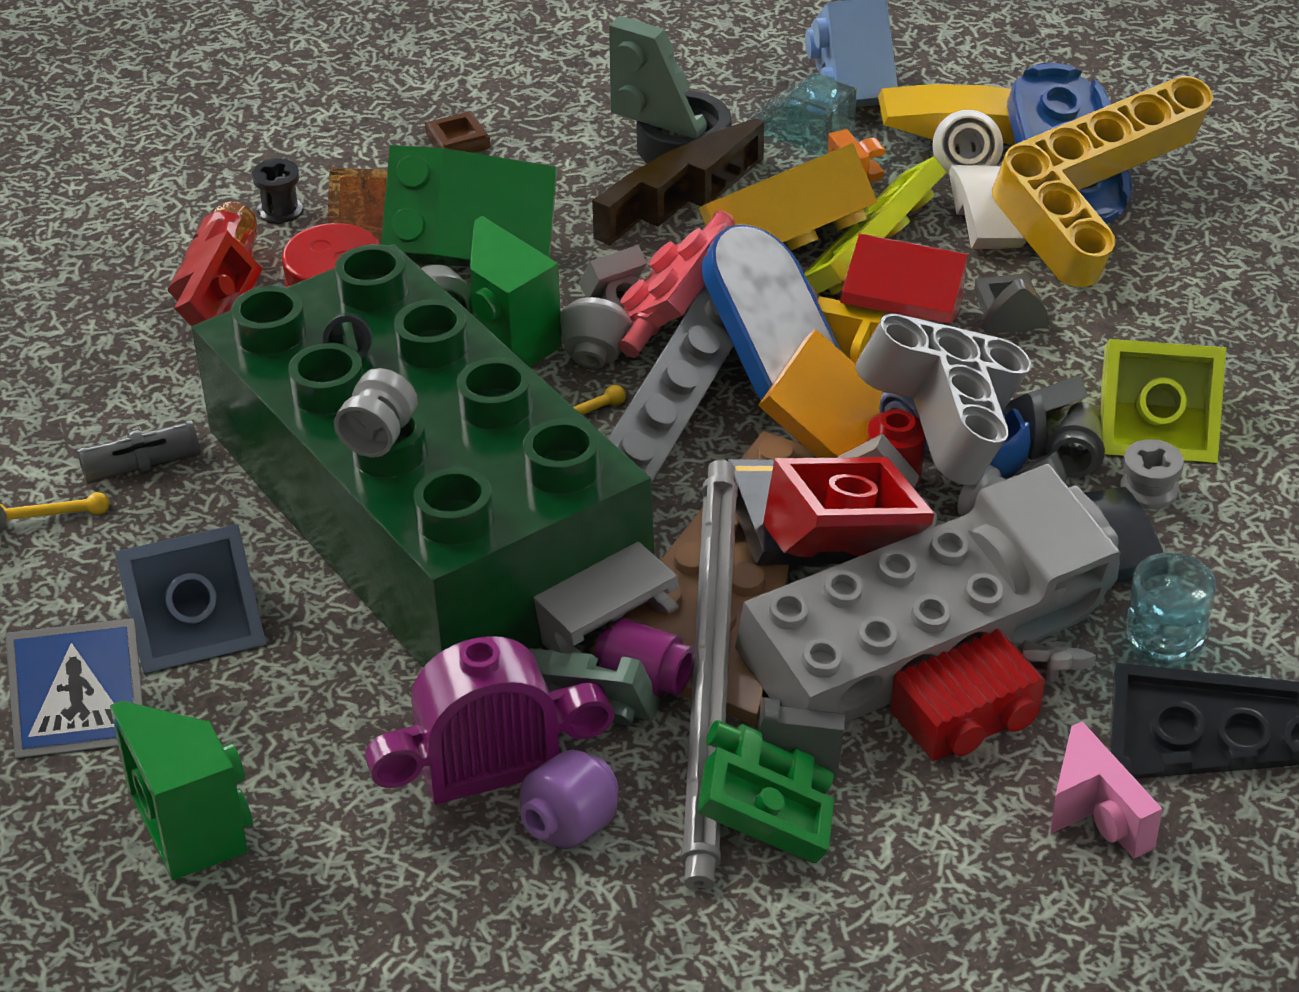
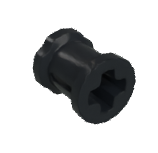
M281 158L268 159L256 165L252 171L254 185L260 190L261 202L257 207V213L261 219L271 224H283L288 221H294L301 216L304 209L299 198H297L295 186L300 178L298 166L293 161Z

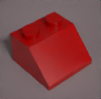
M888 457L774 458L763 525L783 553H789L798 557H812L818 552L844 551L852 555L862 556L923 532L932 525L934 512Z

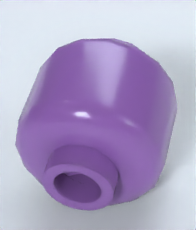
M573 749L559 753L531 771L522 782L519 799L522 822L532 836L545 841L551 846L562 849L578 846L606 827L616 815L619 790L617 779L607 763L597 756Z

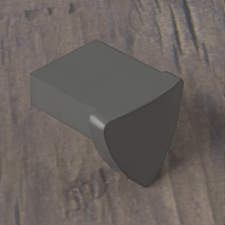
M1028 273L975 279L974 293L985 317L982 323L985 333L1019 332L1050 325L1047 310L1040 296L1035 291Z
M1079 375L1026 393L1009 401L1003 413L1007 414L1011 409H1017L1024 422L1029 423L1031 445L1028 458L1030 460L1045 455L1047 442L1046 414L1088 397V394Z
M762 697L759 715V731L762 733V740L789 752L793 747L812 754L814 756V763L833 771V779H837L845 714L780 706V699Z

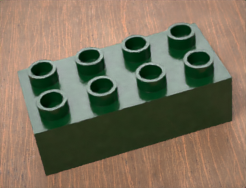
M372 244L350 249L337 259L333 269L286 288L264 286L249 290L234 301L230 311L191 326L210 432L280 512L423 668L431 659L445 649L460 642L479 637H504L523 644L529 650L530 648L538 649L544 645L541 640L534 596L637 541L654 555L651 477L395 244L389 246ZM352 313L362 317L369 324L373 334V341L369 351L362 359L358 352L355 351L358 348L351 322L342 323L348 346L338 343H323L324 330L336 316ZM378 368L392 370L403 376L414 388L418 400L417 408L409 422L400 428L399 436L389 452L379 457L359 455L340 441L335 432L334 419L344 402L352 397L355 386L366 372Z

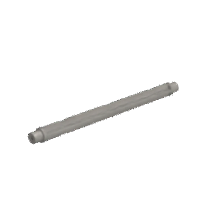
M716 460L709 464L708 478L704 481L702 487L703 512L694 649L695 660L693 666L683 848L681 850V863L685 866L684 885L686 888L712 889L714 887L715 867L719 866L721 852L719 850L721 823L698 814L697 810L705 761L716 749L706 744V737L714 721L719 720L726 723L736 498L738 497V484L734 480L735 467L726 460Z

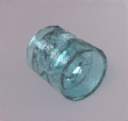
M1167 552L1151 555L1138 564L1132 579L1130 608L1127 612L1125 625V643L1130 651L1143 662L1158 667L1176 668L1189 665L1201 656L1206 646L1209 617L1212 614L1216 592L1215 577L1208 566L1198 559L1182 553Z

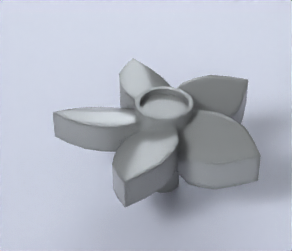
M1025 639L1023 641L1022 654L1029 662L1048 661L1045 677L1050 682L1058 679L1059 670H1083L1095 666V654L1083 649L1071 648L1068 642H1046V646Z

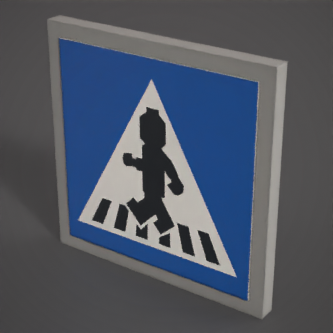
M130 618L5 633L15 758L118 746L110 705L122 700L143 705L135 619Z

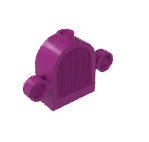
M504 637L474 638L445 649L425 665L418 674L411 693L414 726L387 732L375 738L366 748L365 760L374 783L384 788L404 786L415 780L422 771L433 803L437 805L522 783L531 771L559 754L558 734L565 731L570 737L575 739L595 737L603 733L612 724L614 710L605 690L598 684L583 683L549 692L535 657L523 644Z

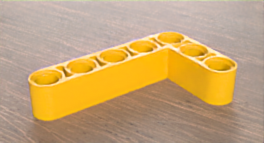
M1190 76L1176 77L1014 144L1005 154L992 187V197L1058 280L1065 285L1073 287L1093 285L1099 280L1115 246V236L1107 224L1081 195L1079 190L1192 142L1211 106L1213 93L1202 80Z

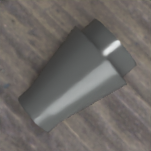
M1088 402L1073 404L1069 408L1067 416L1047 441V454L1057 451L1065 467L1067 477L1079 478L1086 476L1096 470L1104 459L1105 448L1100 426L1101 413L1096 406Z

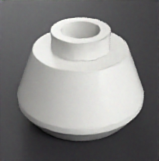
M975 110L957 111L947 116L937 127L933 137V154L948 175L951 165L996 166L1003 151L1002 134L997 124L986 114ZM971 144L974 147V152H972ZM956 145L959 146L960 154L956 153Z

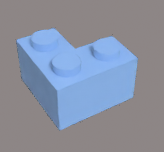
M887 0L827 2L812 22L811 29H807L805 34L808 58L815 59L817 70L820 71L819 78L822 96L830 98L832 110L880 105L878 95L881 89L898 87Z

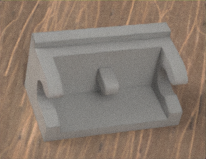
M637 541L534 596L542 644L548 650L552 649L560 653H581L574 645L584 641L585 635L609 622L613 623L619 620L625 613L647 601L663 614H669L679 608L677 603L666 594L679 589L677 575Z

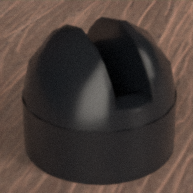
M352 313L336 316L324 330L323 343H338L348 346L342 323L351 322L358 348L355 351L358 352L362 359L369 351L373 341V334L369 324L362 317Z

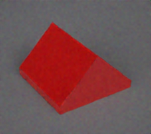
M859 233L842 289L840 303L951 324L959 316L962 306L968 254Z

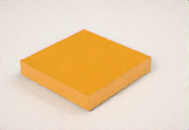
M815 329L801 343L758 406L817 458H838L840 455L866 442L868 423L873 417L880 414L879 405L882 391L866 384L858 375L856 364Z

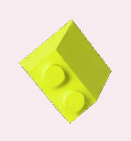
M1109 339L1104 349L1101 387V431L1105 454L1124 456L1127 448L1133 443L1150 439L1164 441L1173 445L1183 455L1184 461L1218 463L1227 347Z

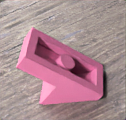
M1083 721L1071 726L1055 795L1050 834L1093 815L1101 835L1111 843L1118 841L1133 859L1156 848L1162 808Z

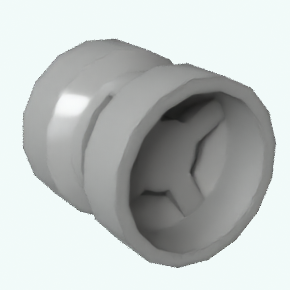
M378 368L366 372L355 386L352 397L344 402L334 419L335 432L340 441L350 450L362 456L379 457L389 452L399 436L400 428L409 422L417 408L418 400L414 388L403 376L392 370Z

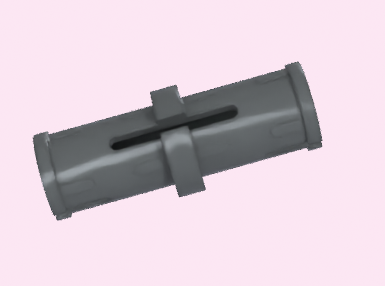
M191 420L146 433H141L140 429L127 432V438L77 449L80 466L87 484L138 470L140 475L151 472L152 466L190 456L196 457L201 454L197 434Z

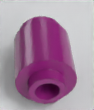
M621 618L613 627L608 626L602 631L596 645L595 657L598 658L597 663H600L601 667L617 671L622 657L641 660L652 682L653 694L663 697L666 693L678 696L683 692L693 670L695 651L693 647L683 644L682 638L678 635Z

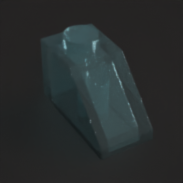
M812 73L769 99L746 121L754 118L763 120L764 136L822 156L828 153V133L848 129L854 136L857 88L840 83L832 77Z

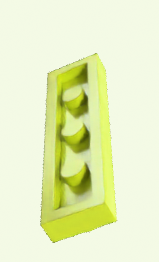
M935 156L899 174L876 198L878 203L864 210L867 219L849 226L804 272L807 281L816 290L817 294L827 289L832 295L842 291L859 233L888 239L901 231L910 222L907 217L908 212L916 211L935 196L931 188L946 174Z

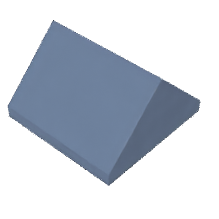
M239 524L115 551L129 619H135L138 655L143 673L266 645Z

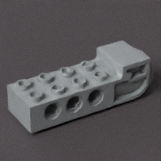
M1045 464L981 489L978 492L974 508L964 516L745 601L735 649L763 687L768 697L780 699V706L845 714L844 723L891 704L894 675L899 670L905 671L910 665L916 667L921 660L927 662L932 655L938 657L942 651L948 653L953 646L959 648L963 642L970 643L974 637L980 639L985 632L991 634L998 628L1017 649L1023 647L1024 639L1036 642L1082 621L1099 605L1107 590L1111 589L1118 579L1119 556L1121 554L1118 550L1119 539L1099 507L1078 486L1074 485L1068 488L1049 464Z

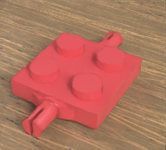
M718 210L714 213V216L703 231L700 228L694 230L677 245L672 241L668 242L654 254L649 261V266L653 270L645 280H639L630 287L620 300V303L624 306L623 309L633 322V325L618 342L619 349L625 355L632 358L638 357L642 348L652 335L658 333L661 326L668 321L683 316L705 286L702 275V261L707 255V247L721 231L735 225L731 215L725 211Z

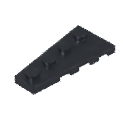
M1116 663L1113 676L1109 751L1135 779L1299 765V681Z

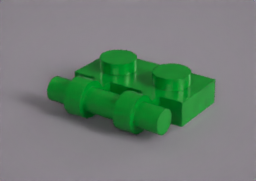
M719 720L714 721L708 731L706 744L716 749L705 761L697 813L806 861L817 863L829 851L834 798L826 795L832 785L834 772L814 763V756L796 747H793L789 752L762 740V733L749 726L741 724L738 728H735Z

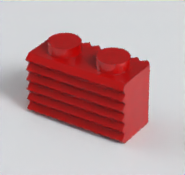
M996 628L991 634L985 632L980 639L974 637L970 643L963 642L959 648L953 646L948 653L942 651L938 657L932 655L927 662L921 660L916 667L910 665L905 671L899 670L894 675L890 711L932 761L951 753L957 756H964L974 751L985 738L1005 729L1017 732L1029 726L1037 715L1040 714L1045 679L1000 629Z

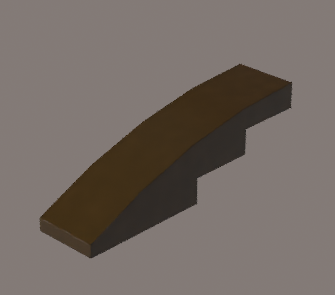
M754 118L709 133L659 156L623 177L592 200L593 238L611 246L640 220L659 227L687 202L702 207L707 203L715 201L764 159V121Z

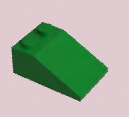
M390 145L381 245L389 246L395 244L413 262L419 264L470 267L474 220L483 216L550 258L557 167L446 148Z

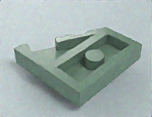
M618 16L609 25L611 113L697 139L707 129V122L703 114L694 116L685 92L690 88V84L683 69L675 61L674 49L665 29Z
M530 648L549 692L583 683L598 684L605 690L613 707L614 720L612 723L629 726L632 725L634 717L652 722L661 700L653 694L652 682L641 660L622 657L617 671L596 666L598 658L592 654L560 653L553 650Z

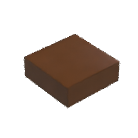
M472 111L425 123L426 135L435 148H446L471 153L490 148V137Z

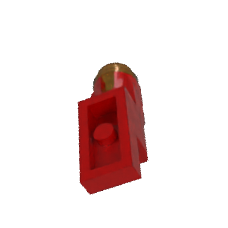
M225 202L212 209L205 216L193 240L188 244L184 259L168 287V292L177 301L174 309L190 326L230 311L232 304L240 295L252 290L263 269L252 258V246L258 235L257 219L254 213L243 204Z

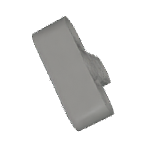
M888 314L881 319L856 362V371L866 384L885 393L914 399L934 464L944 476L962 485H973L979 482L1008 437V427L1002 412L1031 368V360L1028 355L1011 341L900 314Z

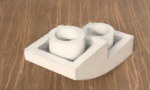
M951 165L949 169L956 214L965 215L971 249L1021 248L1026 243V239L1003 213L992 197V187L1001 166Z

